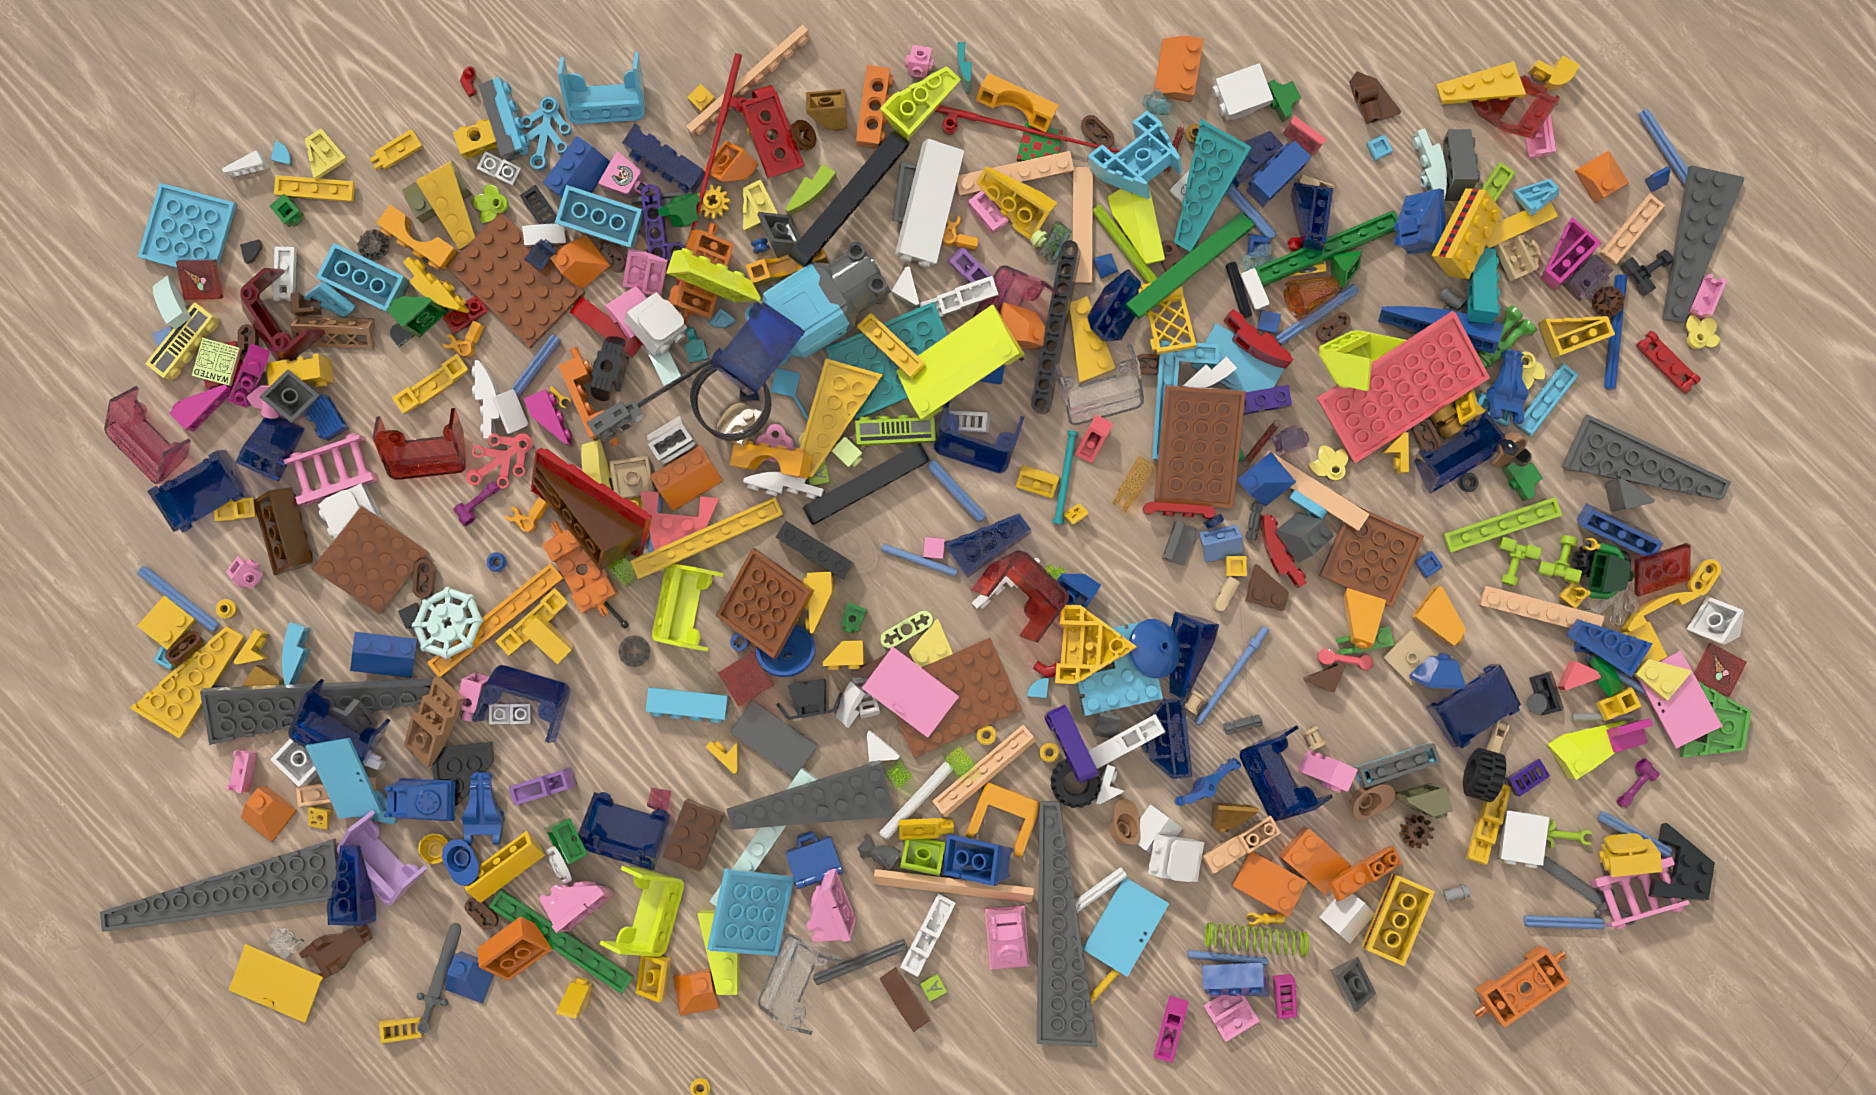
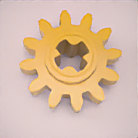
M711 184L710 190L706 189L700 214L704 213L706 219L712 215L714 221L717 219L716 215L718 214L723 218V210L729 212L726 204L731 203L730 199L726 198L728 196L727 191L722 192L721 186H718L715 190ZM714 199H716L717 203H713V205L711 206L709 203L710 200L714 201Z

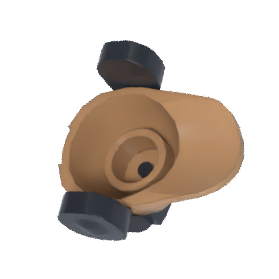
M1500 432L1496 436L1498 440L1496 445L1498 455L1491 462V466L1502 468L1514 457L1522 463H1527L1531 460L1532 454L1525 448L1528 440L1522 434L1517 432H1508L1507 434Z

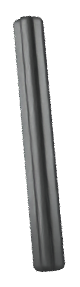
M904 939L898 940L813 975V980L816 985H820L907 949V944Z

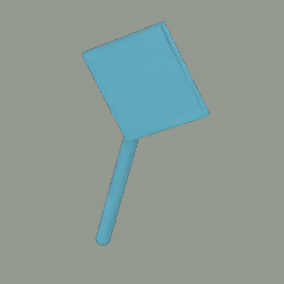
M776 368L771 392L793 397L808 421L809 416L796 397L801 373Z

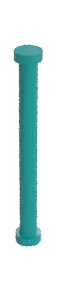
M1067 430L1068 441L1055 519H1052L1053 524L1064 525L1062 519L1075 441L1079 435V432Z

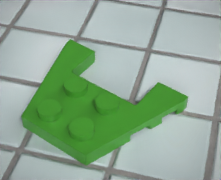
M1699 682L1721 722L1722 728L1705 734L1703 743L1690 741L1682 745L1680 757L1745 750L1751 710Z

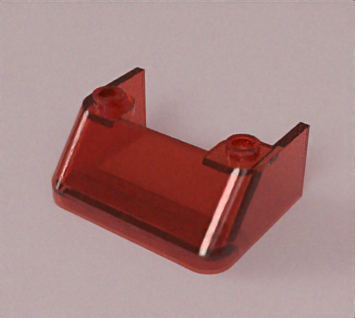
M451 408L449 424L443 428L444 436L406 440L404 434L398 430L386 431L381 417H376L372 439L386 473L390 478L402 480L456 474L463 472L466 468L464 432L455 408Z
M1017 550L990 564L971 591L989 597L1003 578L1007 576L1029 597L1024 606V613L1030 621L1019 636L1038 643L1067 604L1069 594L1032 556L1025 551Z

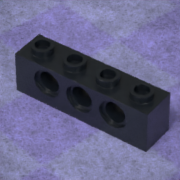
M785 521L776 535L777 539L843 580L854 565L852 561L788 521Z

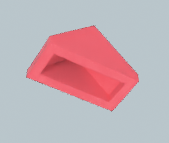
M1569 661L1558 684V689L1568 690L1602 677L1598 671L1577 661Z

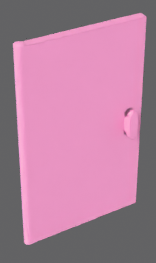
M893 646L862 686L863 690L926 737L930 736L954 702L959 698L957 694Z
M1681 650L1658 661L1692 671ZM1693 671L1668 701H1664L1638 679L1675 748L1713 730L1722 728L1721 722Z

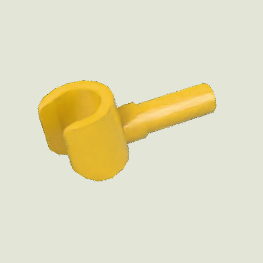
M553 386L549 388L560 401L561 407L566 408L562 403L564 399H568L572 403L569 397H564Z

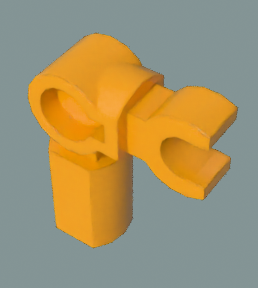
M949 214L942 244L946 247L957 245L959 248L976 251L979 238L964 234L957 235L956 228L960 225V216L957 217L956 222H951Z
M472 321L464 337L465 341L457 340L455 336L447 334V337L452 342L450 345L443 343L442 346L448 350L454 349L456 353L465 358H471L475 354L474 345L478 343L485 326Z
M538 497L528 512L529 516L521 515V511L518 508L511 507L510 509L515 512V516L511 518L506 515L505 518L510 522H516V525L522 531L532 533L537 529V520L542 518L549 507V503Z

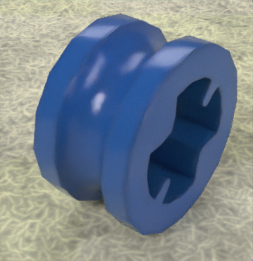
M762 238L751 242V246L754 247L753 253L759 254L770 249V246L767 245L768 239Z
M737 633L731 637L730 644L733 649L742 651L748 647L749 640L740 633ZM738 636L745 640L741 648L734 644Z

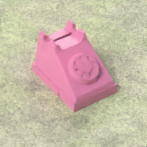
M835 868L828 870V873L824 875L822 884L816 886L811 899V918L806 923L807 930L814 932V935L810 936L813 943L837 940L846 942L851 940L856 917Z
M579 881L573 883L571 887L554 885L550 888L552 891L551 895L546 896L543 894L539 900L553 924L552 928L556 933L572 930L613 897L615 893L607 886L596 885L595 882Z
M1025 906L985 908L990 970L1030 966Z

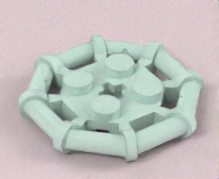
M445 587L444 590L428 598H423V603L415 622L412 623V628L416 632L420 649L423 652L427 651L443 657L444 660H449L452 656L474 646L473 642L480 625L484 623V618H481L473 594H466L451 587ZM445 598L444 604H438L437 606L433 605L434 603ZM453 598L463 602L460 606L453 604ZM428 609H430L432 612L428 622H423ZM466 609H470L472 618L466 616ZM450 619L452 625L445 628V621ZM469 625H472L468 633V636L466 637L465 634L468 630ZM423 629H427L431 635L428 640ZM457 639L462 641V643L454 647L451 645ZM437 641L444 643V648L434 646Z

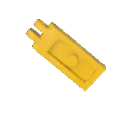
M410 129L374 152L375 156L370 158V162L372 164L376 163L373 166L375 170L381 168L386 170L422 149L423 145L415 132Z

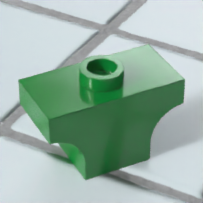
M1274 79L1267 83L1273 97L1270 107L1273 110L1275 109L1281 122H1284L1292 115L1291 107L1298 104L1302 97L1293 81L1287 84H1279Z
M698 193L686 194L684 196L678 195L671 198L670 203L657 210L660 216H666L670 219L673 227L686 226L699 219L696 206L700 198Z
M1512 462L1501 468L1509 480V486L1512 490H1516L1522 501L1529 500L1535 496L1534 487L1543 477L1533 462L1522 467Z

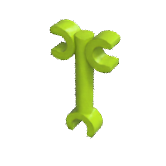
M1550 820L1546 838L1549 848H1554L1555 845L1552 838L1577 840L1581 844L1591 845V842L1584 840V835L1592 834L1591 831L1585 829L1579 833L1554 830L1556 821Z

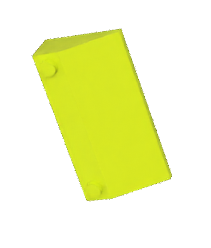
M992 304L918 355L926 366L912 379L900 368L896 372L910 403L920 419L929 420L943 410L942 406L1003 364L1009 366L1025 354L996 307Z

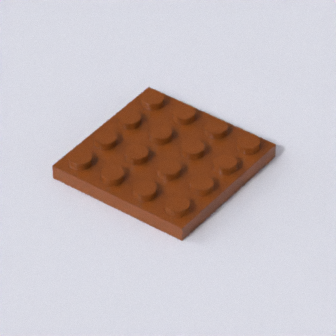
M361 505L315 563L312 570L380 615L412 574L415 563L423 559L428 550Z
M1361 508L1370 515L1359 531L1342 522L1319 576L1345 588L1386 600L1385 605L1393 608L1424 535Z
M752 548L716 616L769 656L778 658L814 590L759 550Z

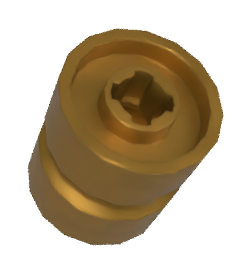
M1451 403L1429 416L1433 425L1439 426L1438 432L1444 440L1466 426L1459 423V419L1456 417L1457 411Z

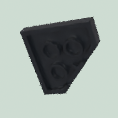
M492 742L443 747L432 764L434 779L455 780V806H458L470 792V777L475 772H486L494 762Z

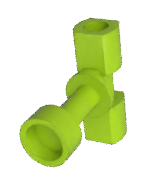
M1562 535L1560 545L1563 546L1559 561H1554V564L1541 561L1538 574L1550 578L1555 575L1565 578L1564 581L1579 584L1582 571L1570 568L1571 565L1567 563L1571 548H1576L1578 539L1573 536Z
M1501 537L1497 549L1510 552L1509 556L1512 557L1508 573L1503 574L1501 583L1517 586L1519 578L1515 577L1520 560H1525V557L1538 560L1542 548L1529 544L1523 546L1517 544L1516 540Z

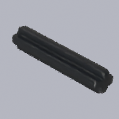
M1230 262L1226 265V270L1237 306L1244 318H1248L1252 315L1237 263Z

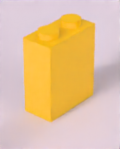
M539 612L535 616L531 613L522 624L524 626L522 632L556 664L572 650L573 643Z

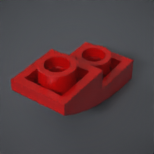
M477 296L466 301L465 305L470 310L468 313L454 310L443 316V320L453 334L471 325L472 321H477L488 312Z

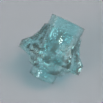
M1155 88L1152 94L1144 96L1142 105L1153 116L1169 115L1172 110L1173 101L1165 97L1159 88Z

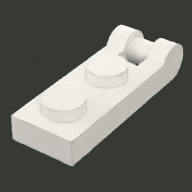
M275 247L274 268L285 271L282 276L273 282V299L275 302H282V300L291 302V293H296L297 248ZM282 287H287V292H282Z

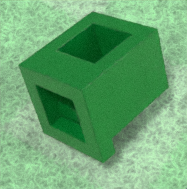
M285 194L269 206L288 227H295L302 222L301 217L304 216V213Z
M847 603L840 625L844 626L843 630L854 634V631L859 632L867 609ZM851 615L856 616V621L854 623H851L849 621V617Z

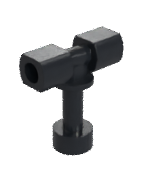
M1664 249L1656 255L1657 259L1647 266H1640L1633 257L1620 265L1627 276L1632 275L1638 283L1636 288L1643 297L1656 289L1649 279L1652 276L1651 272L1661 265L1667 267L1674 261L1669 251Z

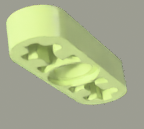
M920 611L888 629L881 635L882 645L887 648L895 647L927 629L933 622L932 615L927 611ZM922 614L929 616L928 624H919L918 627L920 629L916 631L915 625L911 620L919 621ZM904 624L912 626L913 630L910 635L902 634L901 627ZM898 628V633L903 639L899 641V638L896 637L893 639L894 643L892 645L889 642L885 643V635L889 634L892 636L896 634L893 630Z

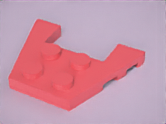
M641 491L644 510L652 516L649 531L654 550L706 528L718 498L700 496L699 516L693 517L657 513L659 492Z

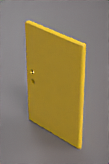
M245 944L229 991L306 1023L323 977Z

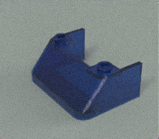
M952 400L947 402L935 437V452L938 455L990 472L1004 473L1009 467L1024 416L1020 417L1015 434L1003 432L997 437L996 443L992 444L958 433L959 419L955 415L948 413Z
M1487 411L1482 414L1480 420L1474 419L1469 422L1463 434L1433 452L1431 450L1426 451L1425 449L1418 451L1414 463L1429 493L1437 491L1497 453L1505 435Z
M507 665L497 666L481 690L472 721H484L488 704H496L500 700L502 692L539 702V717L544 721L550 722L545 742H556L570 695L568 684Z
M320 679L304 694L288 730L290 739L306 749L305 746L308 744L350 738L364 766L381 742L391 720L387 718L378 729L367 727L361 734L328 715L329 703L319 695L324 680Z
M1297 725L1275 732L1245 747L1239 754L1240 760L1268 816H1271L1274 821L1314 811L1333 798L1332 794L1316 798L1314 792L1309 787H1297L1280 753L1288 748L1286 737L1299 729Z

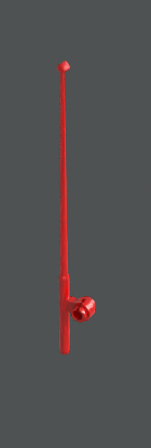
M738 53L734 55L717 120V128L699 195L700 201L696 207L698 216L728 109L732 107L737 113H742L740 103L748 101L745 97L736 98L732 96L742 55ZM697 220L692 223L691 230H695ZM677 278L676 281L679 285L681 279Z
M940 105L934 111L947 115V118L942 122V130L947 135L956 133L958 128L957 118L959 117L1093 148L1101 146ZM1106 147V148H1107L1108 150H1110L1111 152L1118 153V152L1121 151V150H1117V149H1113V148Z

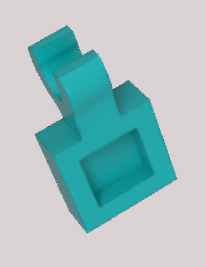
M687 328L686 333L689 343L684 344L689 363L709 359L704 340H697L695 328Z

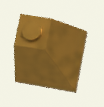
M845 89L806 92L807 115L827 130L840 131L847 129Z
M1212 802L1211 826L1216 828L1217 832H1228V829H1235L1257 814L1259 808L1247 804Z

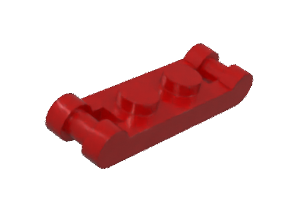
M1649 331L1646 334V338L1636 344L1638 350L1682 393L1688 394L1692 390L1691 387L1701 381L1699 375L1692 372L1659 339L1655 332ZM1650 344L1654 346L1652 350L1649 348ZM1683 376L1688 379L1686 382L1681 380Z
M1148 502L1142 508L1145 515L1163 512V516H1174L1175 513L1182 514V517L1194 518V515H1201L1204 519H1210L1215 515V509L1212 506Z

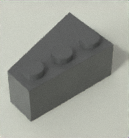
M1471 129L1447 130L1444 137L1443 156L1448 172V192L1445 195V201H1460L1465 189H1474L1476 183L1480 181V171L1477 170L1478 155L1474 151L1475 137H1472Z

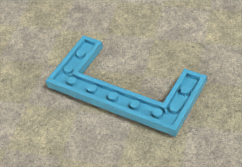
M1161 340L1160 348L1167 347L1172 342ZM1196 343V348L1159 354L1152 459H1158L1165 385L1177 386L1179 362L1219 364L1220 344Z

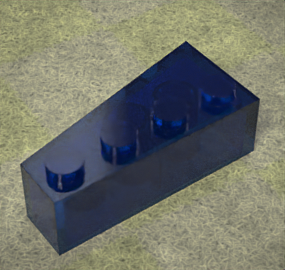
M1018 513L995 522V524L982 527L977 531L964 534L951 541H946L943 544L968 578L1032 532L1023 517Z

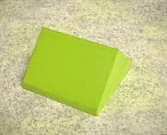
M933 839L906 840L900 868L940 875L946 842Z

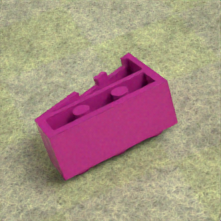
M1571 217L1546 265L1541 279L1556 291L1597 250L1602 242Z

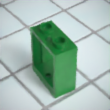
M570 818L561 819L544 828L552 845L557 848L565 864H571L588 855Z

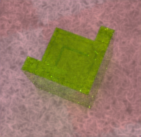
M960 746L944 757L959 777L975 765L973 760Z

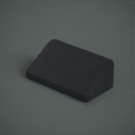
M1552 671L1530 677L1534 693H1541L1548 699V707L1541 714L1546 715L1562 711L1564 706Z

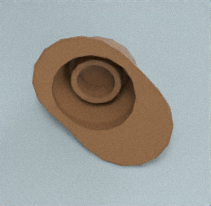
M1388 784L1358 789L1350 800V804L1353 807V815L1356 819L1364 821L1384 811L1394 802L1395 790Z
M1120 799L1114 806V819L1110 823L1109 831L1116 844L1135 845L1140 840L1139 813L1131 800Z

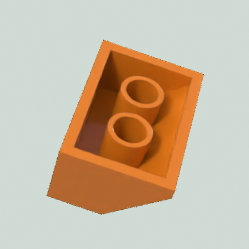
M1184 35L1163 39L1153 96L1185 102L1192 101L1196 88L1203 38Z
M701 445L650 475L659 493L672 511L723 482V479Z
M520 916L477 948L479 968L509 981L550 952L552 948L536 924Z

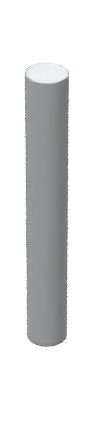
M1601 713L1571 714L1572 721H1604ZM1626 713L1606 721H1632L1633 714Z

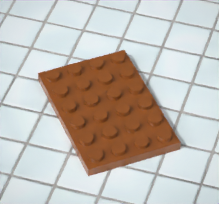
M499 213L451 261L447 268L517 336L532 348L585 292L561 274L551 259L540 272L526 262L524 258L533 246L526 247L524 245L523 232L503 213Z
M1165 385L1154 502L1233 508L1245 390Z
M988 638L922 667L927 673L959 696L929 737H926L896 713L894 714L913 758L1017 713L1022 708L992 640Z

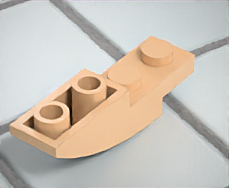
M1268 816L1217 844L1214 849L1204 854L1202 859L1210 873L1215 874L1246 853L1254 851L1281 832L1273 818Z

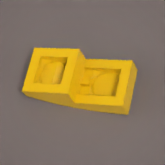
M253 497L213 502L215 522L256 517Z

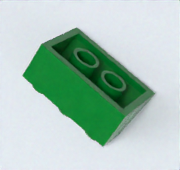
M401 296L392 300L389 304L390 307L386 309L402 328L419 338L448 313L444 307L429 297Z

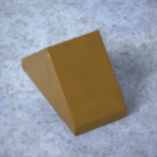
M255 665L242 686L283 685L285 683L284 678L263 665Z

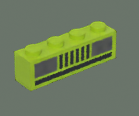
M900 415L898 419H890V416L878 417L879 420H871V417H860L859 421H855L856 447L934 443L936 441L934 417L929 420H921L919 416L918 418H910V415Z

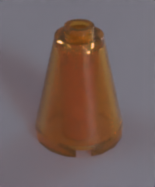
M1333 276L1292 280L1285 284L1287 289L1284 290V299L1289 311H1294L1296 314L1294 317L1302 319L1340 293L1341 286Z

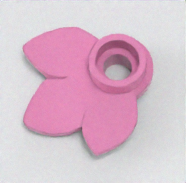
M780 424L770 425L766 433L759 435L756 440V445L758 446L761 442L770 444L771 448H776L777 445L788 447L790 451H794L795 448L793 439L786 435L784 427ZM773 431H778V432H779V436H778V437H774V436L772 435V432H773ZM775 458L768 459L771 463L777 461Z

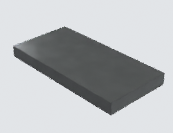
M752 700L730 732L793 778L796 777L818 746L754 700Z

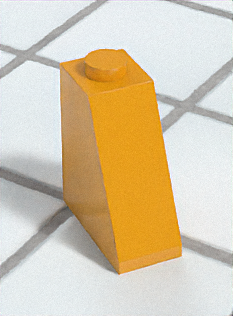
M1434 586L1411 618L1448 646L1459 645L1465 637L1463 634L1466 628L1443 587Z
M1347 588L1343 601L1350 641L1360 649H1371L1375 642L1386 600Z

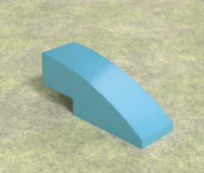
M289 622L283 644L282 672L285 685L297 684L311 650L304 647L311 628L297 622Z

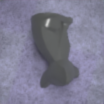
M866 834L864 837L865 841L857 848L860 857L863 859L871 857L875 862L883 864L887 871H890L902 851L886 845L874 846L872 838Z

